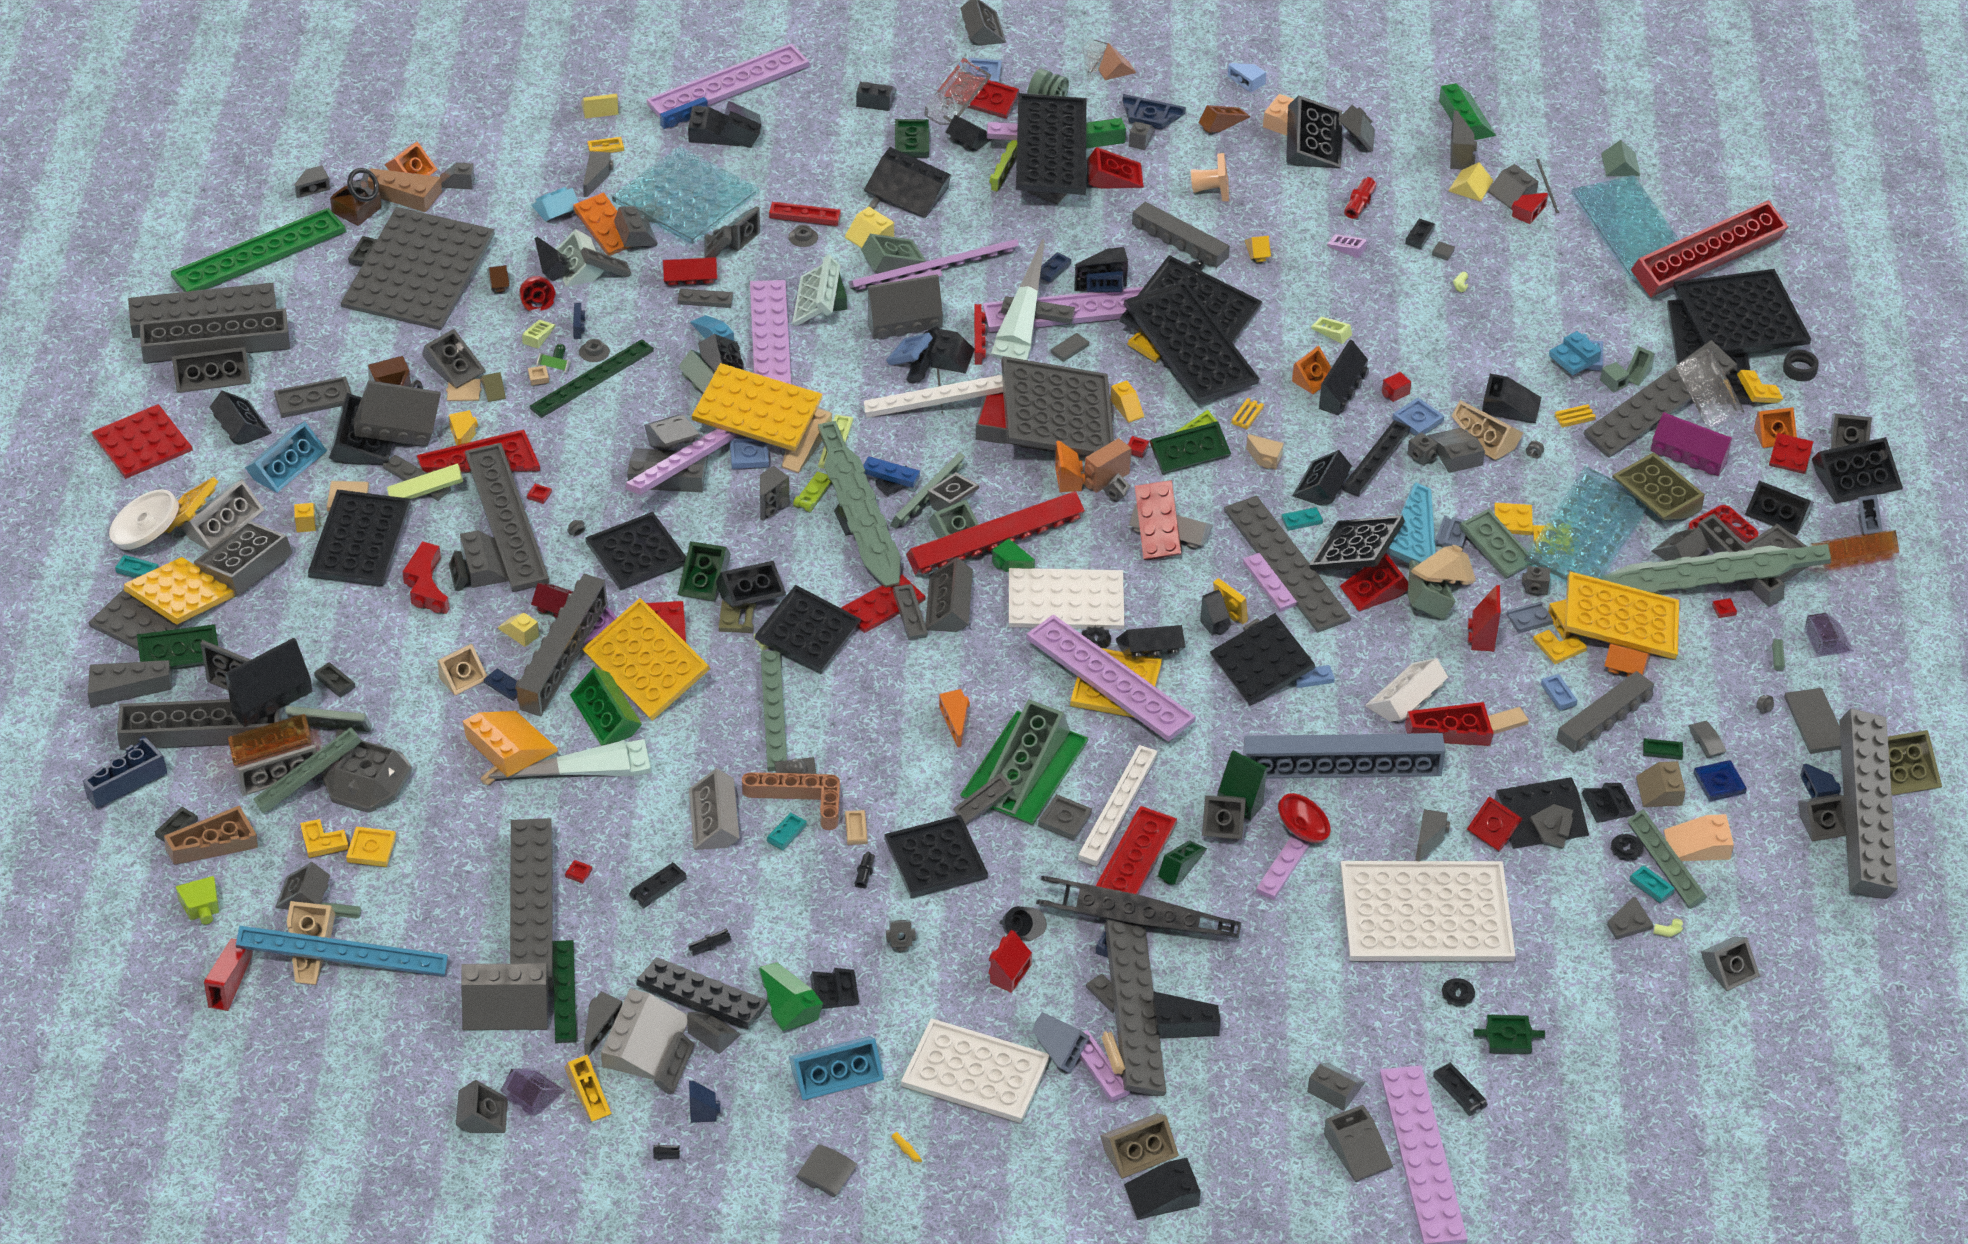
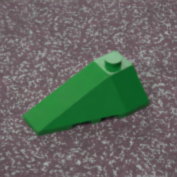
M778 962L759 967L763 987L766 988L767 1001L771 1006V1016L782 1031L810 1024L819 1019L823 1003L812 988Z

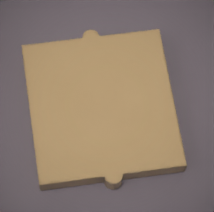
M473 379L458 388L453 387L448 382V388L446 389V392H448L447 401H479L480 392L482 391L480 388L481 379Z

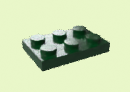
M895 119V149L912 157H929V119Z

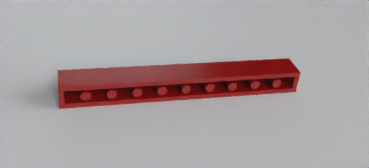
M1074 491L913 547L906 553V556L914 574L921 573L925 575L931 572L933 568H941L956 557L963 561L966 559L965 557L970 555L976 557L982 554L984 550L992 551L1007 539L1013 542L1019 538L1024 540L1031 537L1033 533H1044L1052 526L1054 528L1061 527L1066 521L1070 520V523H1073L1081 518L1080 516L1085 510L1077 492Z

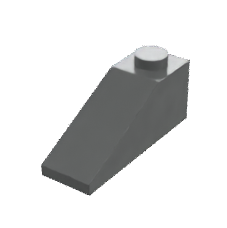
M590 151L583 183L584 197H588L609 176L610 170L614 169V160H611L610 152Z
M1424 809L1415 861L1423 859L1444 840V834L1449 833L1450 821H1447L1448 813Z
M602 991L589 1004L584 1039L585 1055L588 1056L612 1028L623 1005L621 1000Z

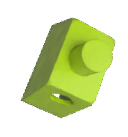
M214 876L175 886L178 901L189 919L195 920L200 918L202 924H210L213 921L212 915L219 913Z

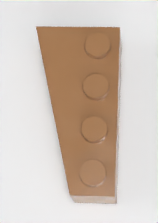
M370 169L378 180L380 199L426 212L442 193L441 177ZM369 177L367 181L368 187L374 190L373 181Z
M240 805L164 836L165 850L174 865L258 848L257 834Z

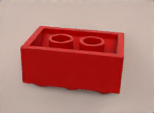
M716 257L663 260L664 282H667L668 285H678V281H685V284H696V281L703 280V284L714 283V280H717Z

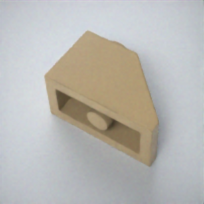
M1248 434L1246 449L1258 465L1276 470L1283 455L1284 443Z

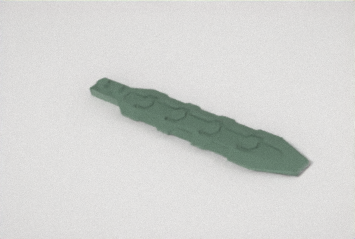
M836 421L818 424V431L828 453L824 468L829 480L833 483L837 493V500L844 510L848 520L847 525L855 537L859 547L858 552L864 566L885 588L899 585L901 556L895 541H892L889 534L887 522L877 505L876 495L865 476V469L860 457L846 447Z
M1828 544L1794 549L1771 545L1729 553L1726 551L1708 556L1693 558L1689 556L1670 561L1630 564L1599 577V579L1657 593L1662 590L1688 589L1715 583L1726 584L1752 578L1778 577L1794 568L1831 564Z

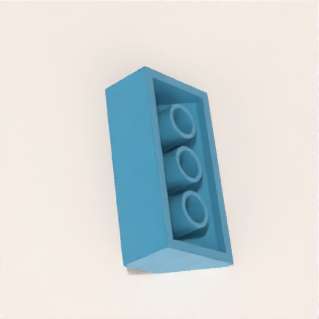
M304 421L291 428L249 463L245 469L254 481L278 493L327 450Z
M871 1036L789 1056L792 1074L802 1100L884 1080L876 1040Z

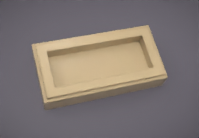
M1520 707L1488 716L1494 734L1527 725L1529 722Z
M865 810L845 811L847 845L868 844Z

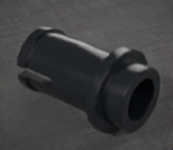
M660 1143L653 1145V1158H657V1160H660V1158L679 1159L680 1145H660Z

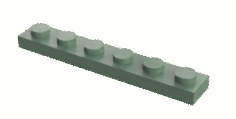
M959 452L895 515L890 526L895 529L900 525L905 526L910 519L909 516L911 514L916 515L921 508L920 505L922 503L926 505L930 500L927 490L951 476L954 471L958 473L964 465L962 462L965 456Z
M350 727L253 800L264 814L274 808L284 798L289 797L299 787L305 785L314 776L323 772L326 767L338 761L341 756L354 749L362 742L361 739Z
M1642 809L1627 820L1689 908H1693L1706 899L1707 896L1645 810Z

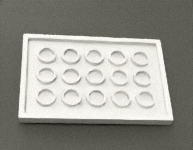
M1009 568V627L1035 628L1054 614L1066 624L1076 629H1087L1088 626L1093 628L1095 625L1097 628L1103 626L1104 629H1124L1123 570Z
M931 1018L901 1080V1087L1022 1123L1049 1063L1050 1055Z

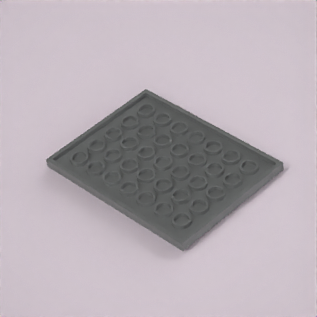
M396 207L344 296L341 307L442 330L494 237V229Z

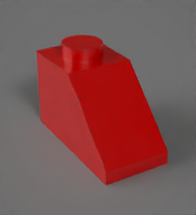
M1548 193L1522 195L1512 204V217L1531 224L1547 206Z

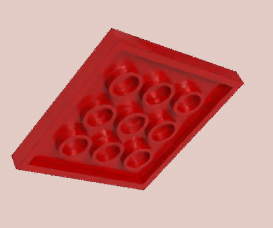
M159 404L91 432L93 438L125 479L193 451L191 444Z

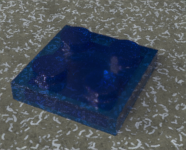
M1731 760L1694 768L1693 774L1709 802L1746 794L1747 788Z

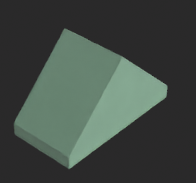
M1640 346L1637 347L1626 370L1630 374L1629 382L1639 386L1652 371L1654 352Z

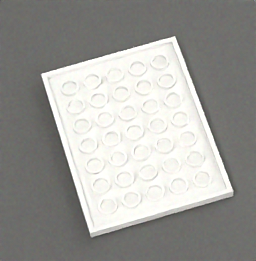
M1341 861L1340 868L1350 961H1515L1503 861Z

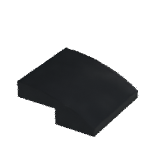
M1604 783L1602 788H1584L1581 793L1596 823L1632 816L1637 812L1622 783Z
M834 968L832 973L812 971L810 975L811 988L822 1001V1009L859 1004L854 969Z

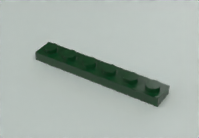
M574 940L553 941L555 1044L575 1043Z

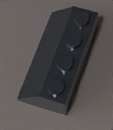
M1353 340L1348 341L1321 383L1319 409L1338 416L1342 410L1345 411L1347 409L1348 400L1354 398L1355 389L1360 388L1362 378H1366L1369 373V367H1367L1368 359Z

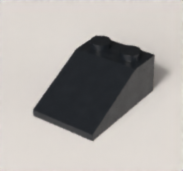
M728 101L720 136L747 148H752L760 133V114Z
M692 107L688 125V141L690 143L740 146V144L720 136L724 113L711 107Z
M1187 1157L1165 1162L1124 1184L1137 1220L1197 1207L1200 1204L1201 1191Z

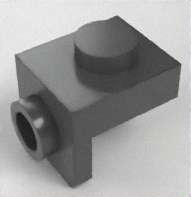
M1117 473L1103 490L1113 501L1117 502L1126 496V491L1131 486Z

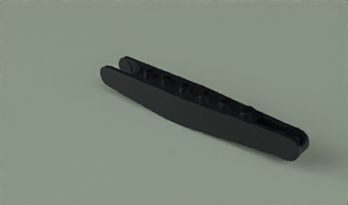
M1041 876L1040 879L1045 883L1066 886L1062 904L1038 899L1036 900V905L1136 926L1239 939L1242 922L1217 917L1143 895L1049 876ZM1071 887L1080 889L1076 907L1067 905ZM1200 918L1217 922V930L1200 928ZM1235 926L1238 927L1237 934L1234 933Z

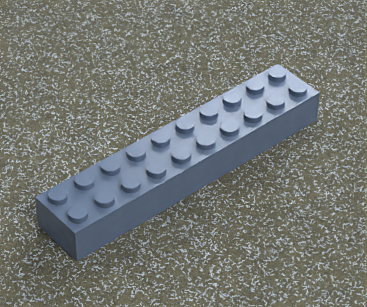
M1443 733L1244 736L1243 755L1267 767L1266 779L1442 776L1445 745Z

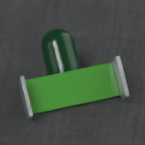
M560 343L555 346L553 357L539 353L536 365H546L564 370L567 373L571 361L563 359L566 348Z

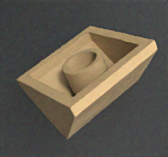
M472 644L437 660L439 679L454 695L483 682L484 678L487 677Z

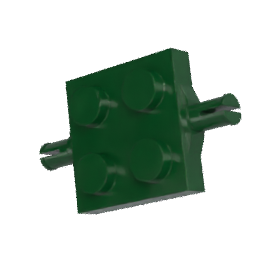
M1487 1014L1486 1029L1473 1028V1037H1486L1489 1053L1531 1054L1532 1039H1545V1030L1532 1029L1529 1023V1015Z

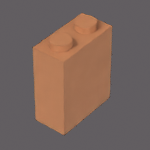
M1118 438L1085 457V486L1097 493L1106 486L1115 474L1119 473L1122 477L1130 473L1131 447Z

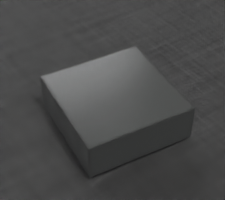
M1439 241L1432 251V256L1448 261L1455 251V246Z

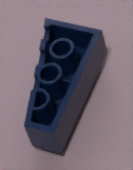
M144 735L139 738V743L135 746L130 745L127 747L123 755L120 757L115 756L110 760L111 762L108 766L100 767L83 780L87 799L96 809L167 774L164 756Z

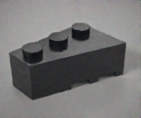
M1153 991L1152 1002L1155 1013L1156 1033L1160 1039L1219 1036L1220 1014L1218 1005Z

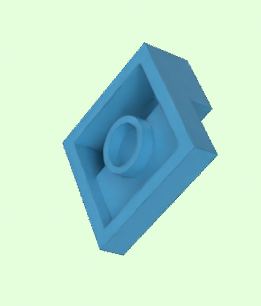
M1575 331L1564 337L1562 344L1549 350V356L1570 374L1575 375L1600 361L1601 348L1597 343L1593 344L1590 342L1585 333L1581 334Z

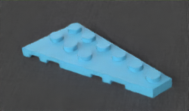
M1415 482L1409 491L1400 514L1403 515L1405 522L1386 551L1387 554L1407 563L1411 559L1421 563L1436 553L1431 489Z

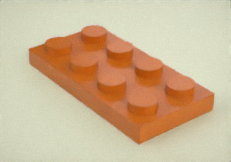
M604 192L573 204V210L608 256L630 248L623 245L614 223L617 210Z

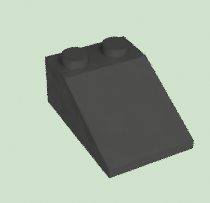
M1454 111L1451 130L1450 169L1463 170L1475 164V154H1473V151H1477V141H1474L1473 131L1459 112Z
M455 329L424 346L422 352L424 359L432 369L455 388L486 372Z
M1456 428L1427 435L1438 443L1437 454L1448 473L1483 465L1484 448L1478 438L1464 429Z

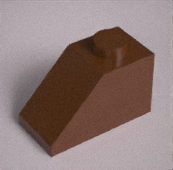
M507 265L489 267L487 272L491 289H495V292L506 291V288L509 287Z

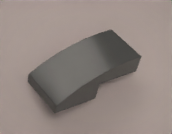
M1708 721L1688 726L1695 743L1701 744L1707 758L1726 752V748L1719 735Z

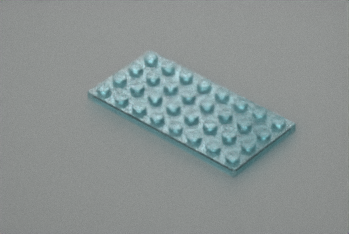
M1635 175L1572 188L1571 190L1572 195L1630 280L1637 279L1632 273L1631 268L1639 258L1680 240Z
M1585 466L1529 549L1524 560L1538 567L1550 568V573L1566 581L1570 571L1602 579L1646 511L1647 506L1617 481Z

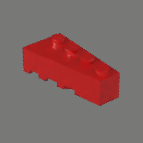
M1484 702L1408 711L1404 724L1407 734L1443 733L1445 744L1491 746L1494 735Z

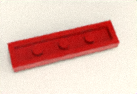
M773 201L769 211V218L833 226H838L841 216V209Z
M974 304L975 365H982V359H986V348H982V346H985V336H982V334H985V323H982L985 322V311H982V304Z

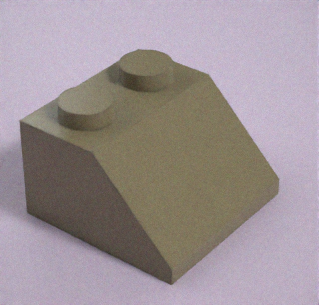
M1678 761L1658 762L1636 776L1643 807L1683 805L1685 787Z

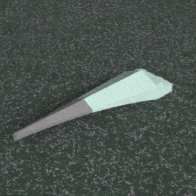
M1044 238L1040 242L996 335L991 357L1002 359L1005 356L1028 360L1032 344L1045 243Z
M645 739L627 743L623 740L536 762L509 777H506L501 771L489 774L488 776L490 779L543 775L635 776L651 773Z

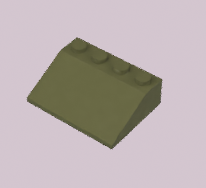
M1654 452L1612 476L1613 479L1663 520L1689 518L1702 510L1705 494Z
M1928 730L1888 736L1892 795L1942 787Z

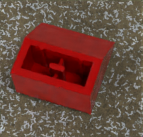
M1011 930L1006 937L1004 936L1000 941L998 949L996 951L993 950L989 957V962H991L988 972L990 983L1012 993L1032 965V952L1015 931Z

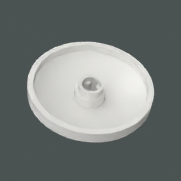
M154 490L139 496L125 506L116 516L110 527V539L118 548L124 550L135 549L153 541L175 519L179 509L178 500L168 490Z

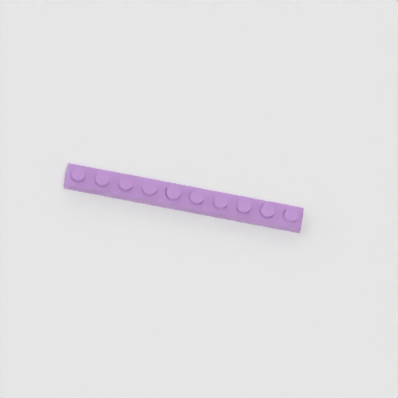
M1014 239L848 281L850 288L855 287L856 290L866 288V284L872 283V285L882 284V280L889 279L890 282L898 280L901 275L910 277L916 275L915 272L922 271V273L930 272L933 267L937 266L938 269L949 267V263L954 262L955 265L965 263V259L971 258V261L982 259L981 255L987 254V257L998 255L997 251L1001 250L1004 253L1014 251L1013 247L1019 246L1018 240Z
M716 428L714 431L626 482V490L642 495L740 435Z

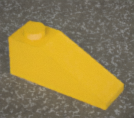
M588 1055L567 1062L564 1066L565 1071L591 1122L610 1115L611 1111Z

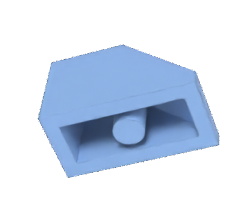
M1228 64L1227 76L1249 92H1253L1265 85L1266 72L1255 64Z

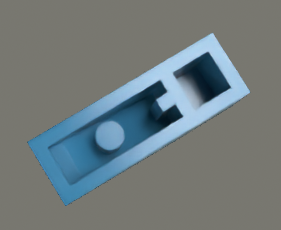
M704 315L690 321L705 339L713 334H717L734 341V332L721 320Z

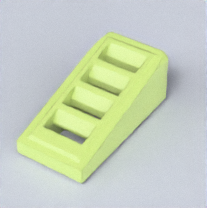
M1320 317L1311 326V329L1341 344L1352 336L1350 324Z
M538 320L523 333V344L539 349L555 328V324Z

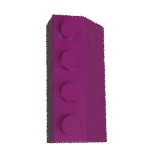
M1663 412L1653 436L1650 451L1657 455L1671 458L1673 461L1687 464L1692 468L1703 470L1708 474L1719 476L1727 464L1732 437Z

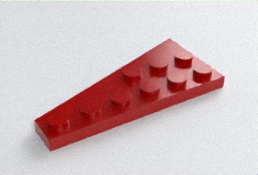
M524 429L417 455L420 469L426 473L455 464L460 466L461 472H470L465 457L466 450L501 443L511 471H540V464Z

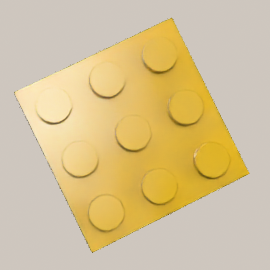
M214 476L180 497L177 515L163 533H170L176 526L179 528L186 520L189 522L196 516L195 511L200 509L206 503L205 498L211 496L216 490L214 487L219 481Z

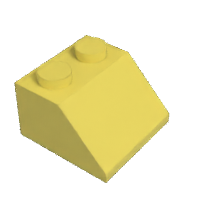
M867 207L856 215L845 238L862 248L870 233L894 237V222L871 207Z

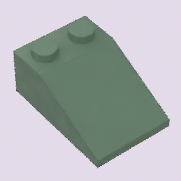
M870 233L861 249L866 260H868L873 271L876 273L926 262L920 250L911 239Z
M966 499L935 512L928 520L938 539L979 525ZM970 555V556L965 557L966 559L963 560V561H966V560L972 558V556Z
M1411 559L1409 562L1408 598L1411 606L1417 611L1423 610L1433 618L1438 617L1444 620L1456 602L1445 580L1442 582L1426 581L1411 572L1412 569L1420 563Z

